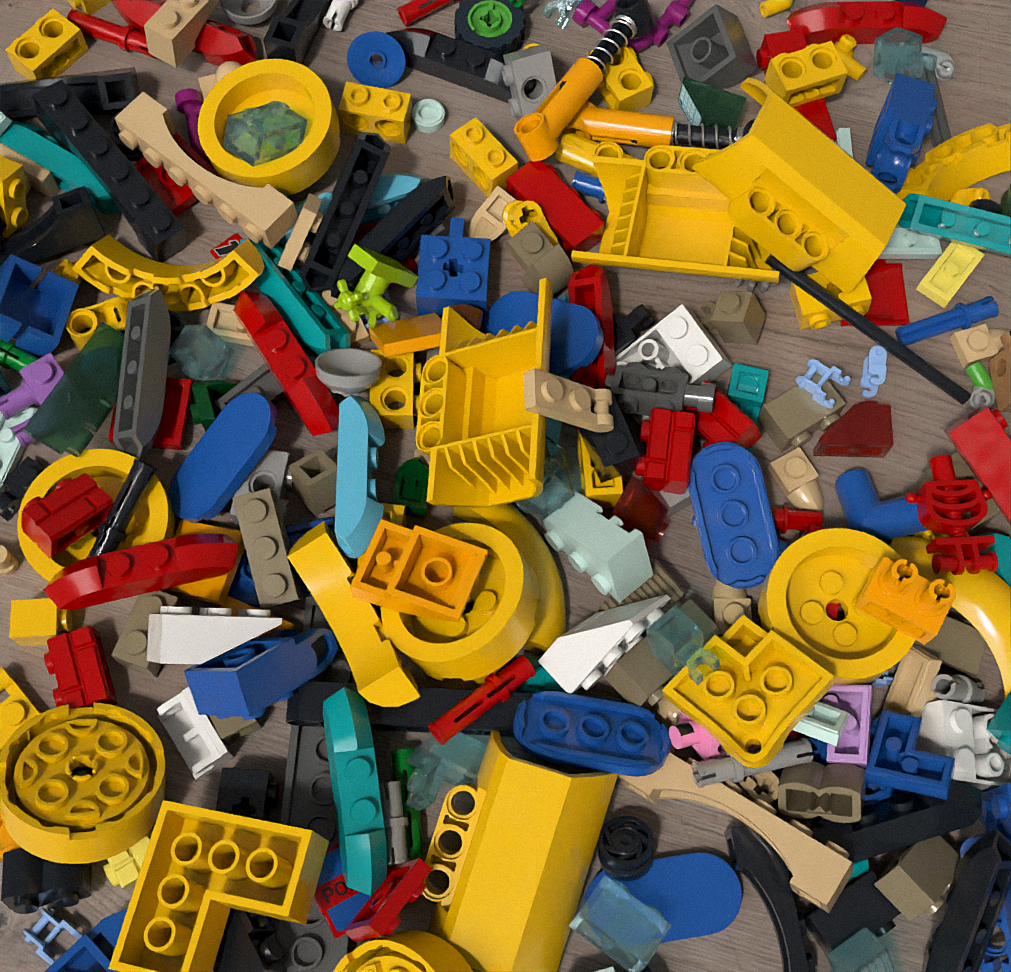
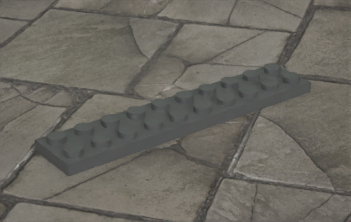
M306 597L302 633L316 628L332 630L314 597ZM334 634L338 650L333 661L321 673L308 681L356 684L349 663ZM322 636L311 644V648L314 649L317 658H321L326 651V642ZM291 725L280 824L316 832L329 841L328 849L339 843L325 728ZM314 898L306 925L271 918L275 932L270 938L279 945L282 952L281 960L287 972H333L340 960L348 954L350 937L345 933L334 939L325 917L321 915Z

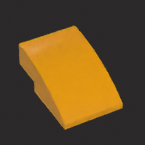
M381 519L350 585L354 598L388 609L430 619L459 622L487 557L488 550L417 525L411 530Z

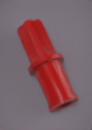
M783 505L782 508L770 507L775 530H781V534H785L787 529L807 531L811 524L819 527L823 525L821 512L789 510L787 505Z

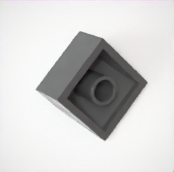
M717 4L666 42L681 84L684 85L689 96L733 87L758 69L738 16Z

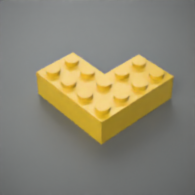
M163 800L108 969L118 972H212L231 908L306 925L329 841L308 829Z

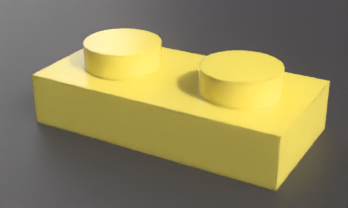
M951 242L921 280L916 290L945 308L985 254L975 248Z

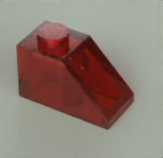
M863 401L854 404L820 437L813 449V456L884 458L894 445L891 405H879L875 401Z
M632 476L614 507L612 517L616 516L623 522L621 528L628 533L634 529L642 532L647 549L652 540L656 543L660 542L669 525L664 522L668 509L640 479Z

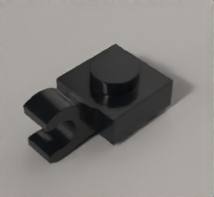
M643 304L637 306L623 319L618 312L613 314L615 357L637 340V337L634 335L635 333L645 331L655 323V320Z
M29 456L2 482L8 491L0 494V516L6 521L14 517L20 509L21 502L31 483L45 469Z

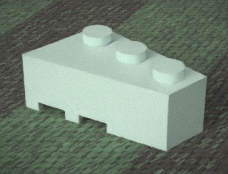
M575 491L542 517L547 530L544 536L554 550L560 551L562 549L568 555V560L578 572L586 571L591 576L595 587L603 595L609 593L620 603L653 576L643 533L637 529L628 533L621 528L623 525L621 519L613 516L610 520L606 519L601 514L603 512L602 507Z

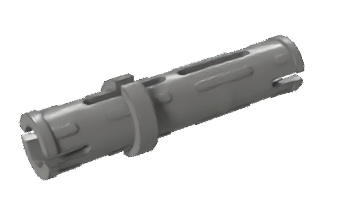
M805 737L785 742L783 748L767 765L760 768L745 767L725 752L722 757L693 762L692 770H698V772L692 773L695 784L699 788L728 780L738 783L742 782L746 776L803 763H811L813 755H806L805 753L813 752L809 740ZM761 748L749 750L748 752L751 754L758 753L761 750Z

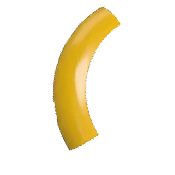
M987 123L958 134L934 147L925 154V160L915 169L909 167L902 189L895 194L902 200L909 193L949 201L958 190L966 189L991 176L1010 171L1011 123L1001 126Z
M108 234L92 244L72 269L107 294L114 293L129 300L158 286L163 294L168 310L189 311L205 308L210 304L235 296L262 274L264 263L257 248L248 238L232 252L217 260L197 265H172L143 257L131 251Z
M510 503L494 507H453L454 517L469 523L484 524L505 534L534 570L540 586L541 601L537 602L534 616L536 625L525 643L524 650L544 655L556 639L565 634L566 601L563 584L549 548L529 520Z
M325 521L321 522L305 533L292 546L287 558L304 581L333 630L349 663L358 692L367 701L382 707H399L420 697L418 687L412 672L407 667L402 669L403 660L400 656L401 652L390 641L384 630L380 609L375 604L353 597L350 585L355 573L348 561L349 558L340 550L337 539Z
M909 536L894 538L890 543V547L902 559L908 560V565L911 563L915 564L918 568V575L923 578L945 580V586L948 583L953 585L956 597L951 606L968 619L987 642L1000 669L1006 699L1011 692V587L997 574L988 570H980L978 574H969L965 567L962 575H953L951 571L935 574L932 569L933 556L940 554L943 557L946 556V553L927 554L926 546L931 540Z

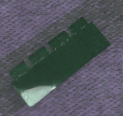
M102 321L24 427L23 432L61 455L66 451L75 457H80L94 437L89 430L97 432L113 410L110 404H117L124 335Z

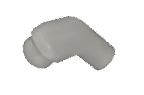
M919 43L914 59L918 61H932L936 77L942 81L950 80L956 72V67L950 54Z

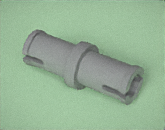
M940 674L932 681L931 689L932 691H939L934 694L939 699L976 706L981 704L986 697V690L979 689L983 685L977 681H972L964 675L955 674L950 676L948 674Z
M401 781L379 783L386 837L387 865L410 861L405 826L409 825L408 817H404Z

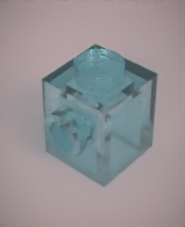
M185 325L169 350L170 356L183 366L182 371L190 378L198 381L201 379H217L228 368V361L234 353V350L206 325Z

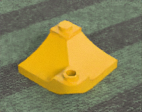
M742 615L721 638L714 635L662 689V692L666 699L711 734L723 746L725 751L740 764L748 768H760L767 765L783 748L785 739L792 729L835 684V676L773 630L767 633L746 616ZM751 745H759L761 747V750L755 754L747 751Z

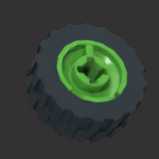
M462 0L459 3L454 19L455 39L501 56L521 49L525 36V14H523L522 6L516 8L514 3L511 4L509 0Z

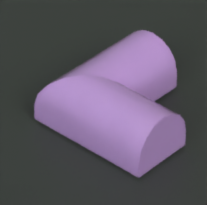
M834 684L819 700L821 703L850 713L848 724L837 746L827 744L826 761L829 764L847 763L866 769L869 759L873 687L871 685Z

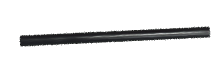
M771 254L767 257L765 261L767 265L775 271H780L782 276L961 405L968 401L971 393L802 271H792Z

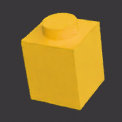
M50 598L11 600L9 638L20 646L47 645L49 638L70 632L72 629L71 610L59 609Z

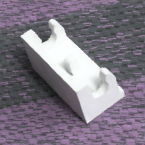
M189 687L157 709L159 713L157 715L164 725L196 781L234 758L228 746L220 739L209 715L198 714Z

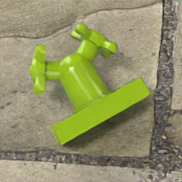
M354 244L348 257L363 267L365 271L353 292L348 290L344 279L337 282V287L341 293L339 294L338 301L334 303V307L336 309H343L346 312L348 311L352 322L359 321V315L365 314L369 318L368 324L371 328L377 326V319L382 315L394 323L399 317L397 309L393 303H389L382 297L390 283L393 282L412 289L419 277L397 260Z

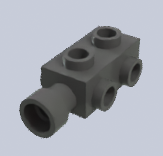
M630 362L626 366L617 365L614 375L607 374L604 389L613 391L623 414L650 416L651 410L654 408L672 410V412H684L685 406L696 407L698 412L713 413L717 385L701 382L700 386L689 385L688 374H683L675 367L668 366L659 371L646 369L644 365L638 362Z

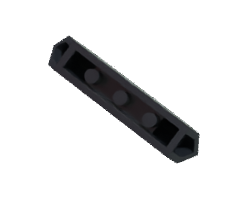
M405 28L386 33L393 37L402 47L406 67L508 103V99L512 98L510 86L505 85L501 67L505 66L504 56L423 28ZM535 79L527 81L524 86V94H529L534 90L536 86Z
M359 132L324 210L321 223L316 233H314L299 272V276L309 292L330 290L338 277L391 151V147L378 133Z
M450 176L438 177L416 187L391 209L357 245L393 258L401 263L420 244L421 235H429L455 209V196ZM348 255L331 288V297L338 299L341 293L337 287L339 280L344 279L348 290L353 292L365 271L363 267L349 258Z
M953 782L948 800L914 792L898 793L891 796L887 801L874 805H864L861 820L838 823L823 818L810 828L813 832L811 837L823 845H826L827 841L837 844L850 854L848 860L856 863L973 825L982 812L981 790L968 784Z
M998 829L977 840L960 860L954 873L956 885L947 896V909L942 923L934 932L933 948L927 947L922 972H979L1011 886V841Z

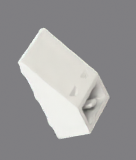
M683 304L615 357V370L617 365L626 366L630 362H638L644 365L646 369L659 371L664 367L671 366L679 369L683 374H688L689 385L697 386L704 380L712 382L733 366L694 312ZM631 414L638 425H641L642 419L649 420V416Z
M666 594L597 612L558 637L538 662L567 693L572 694L581 687L587 691L603 677V674L607 675L624 652L627 653L643 639L641 634L645 629L649 631L665 616L661 609L671 598Z
M161 606L160 614H149L146 661L161 664H202L281 625L282 618H270V610L238 609V617H232L231 608H200L199 615H192V607Z
M948 700L926 703L920 717L922 718V726L916 750L955 758L953 782L968 784L982 790H992L1006 783H1011V754L1002 750L997 744L998 739L987 730L988 725L998 711L997 709Z

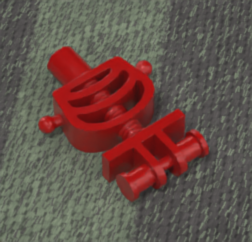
M939 455L931 458L928 462L933 481H926L917 490L916 494L913 492L907 493L905 500L909 504L917 503V516L923 527L933 532L949 534L950 536L948 538H935L926 546L927 554L946 553V556L943 557L940 554L933 556V572L935 574H942L943 572L951 571L953 575H962L965 567L969 574H978L980 570L996 571L998 568L996 553L979 554V551H986L995 543L994 535L967 537L966 531L973 528L987 515L988 507L986 501L991 499V492L988 489L981 491L975 479L957 480L950 455ZM966 500V503L959 504V502ZM971 512V518L963 520V515Z

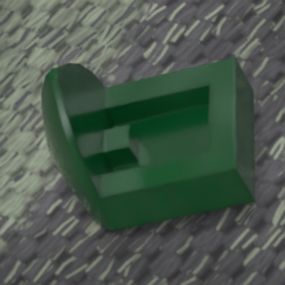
M206 380L192 384L196 403L190 404V409L195 425L202 424L206 432L217 418L213 401L221 398L234 388L237 383L226 380Z
M417 457L405 461L398 467L395 473L390 504L405 506L406 515L425 518L429 470Z

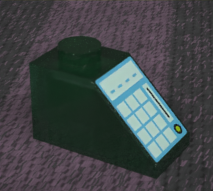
M687 77L683 78L678 102L691 125L700 126L703 123L704 127H714L717 124V127L727 129L728 126H731V130H736L746 101V97Z

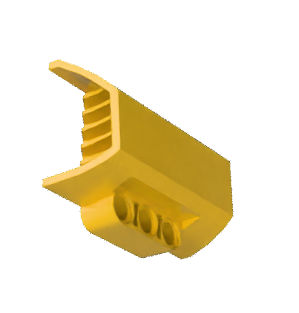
M748 77L741 83L740 88L762 105L748 134L724 149L694 163L692 169L731 200L728 207V215L731 221L787 268L799 272L812 266L844 293H849L853 291L886 247L907 204L768 85Z
M656 145L645 153L644 160L594 156L593 166L603 187L609 214L599 252L572 251V262L779 283L780 271H772V268L765 263L770 253L731 221L728 215V207L731 200L697 172H691L695 162L720 150Z
M547 278L539 280L537 324L529 321L524 329L519 325H515L510 332L501 329L496 336L491 333L485 335L470 325L449 306L443 308L439 355L431 357L425 363L421 374L416 429V446L419 450L430 456L427 502L430 504L448 507H494L535 498L542 493L547 417L525 410L523 373L534 368L549 373L553 293L552 283Z
M492 729L475 784L460 783L448 792L428 849L425 863L432 868L431 871L442 870L445 872L450 882L447 889L436 890L429 883V874L424 879L427 886L422 894L427 899L436 901L427 932L442 938L452 945L467 961L471 969L479 972H557L618 774L608 772L568 774L513 757L502 744L500 732ZM467 791L474 797L475 806L471 812L464 813L457 810L454 805V796L457 792ZM448 830L457 832L461 836L462 847L457 851L445 849L441 842L443 832Z

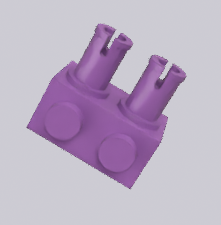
M51 352L19 370L24 378L21 381L23 384L0 397V411L6 420L35 403L37 406L41 405L39 413L11 428L24 448L51 431L54 433L58 432L64 441L67 442L97 424Z

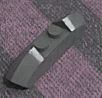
M158 286L136 296L128 302L113 441L119 451L139 460H142L150 451L161 428L164 398L166 396L167 366L170 360V316L167 304Z

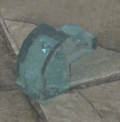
M459 732L444 745H441L433 736L417 746L406 760V763L417 767L407 784V790L411 792L406 805L420 811L433 804L442 780L453 786L475 781L487 745Z

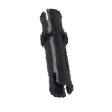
M134 459V463L105 522L101 521L98 526L100 532L86 558L116 551L120 542L126 541L128 536L126 530L154 473L157 471L156 467L142 460Z

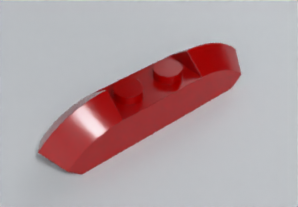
M111 0L125 22L137 28L138 32L144 34V24L167 1ZM208 17L195 41V48L191 52L204 54L207 63L217 66L226 61H236L245 65L256 61L257 45L251 34Z
M859 1L824 2L810 5L792 12L786 22L790 30H803L807 45L822 44L829 41L835 44L845 34L855 38L856 44H927L939 37L947 18L924 5L914 2Z
M590 264L571 274L568 280L569 303L584 306L595 314L600 321V328L603 329L604 338L596 358L587 367L581 366L579 369L574 370L576 373L572 374V381L594 389H604L607 374H615L612 301L604 268Z
M242 290L233 311L306 429L312 436L333 432L339 425V408L326 385L316 376V369L268 297L263 293Z
M202 533L174 537L100 554L77 561L63 568L54 575L43 591L59 609L73 611L225 575L233 569L239 544L226 534Z

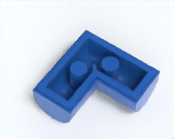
M860 469L851 470L836 480L835 491L849 529L867 533L881 541L928 530L918 520L917 503H907L905 496L880 502L869 472Z
M882 710L865 769L866 781L948 800L953 783L955 758L916 750L922 718Z

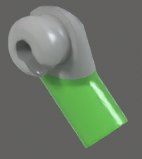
M978 361L965 369L973 382L970 404L974 410L981 406H986L990 409L995 399L993 383L982 362Z

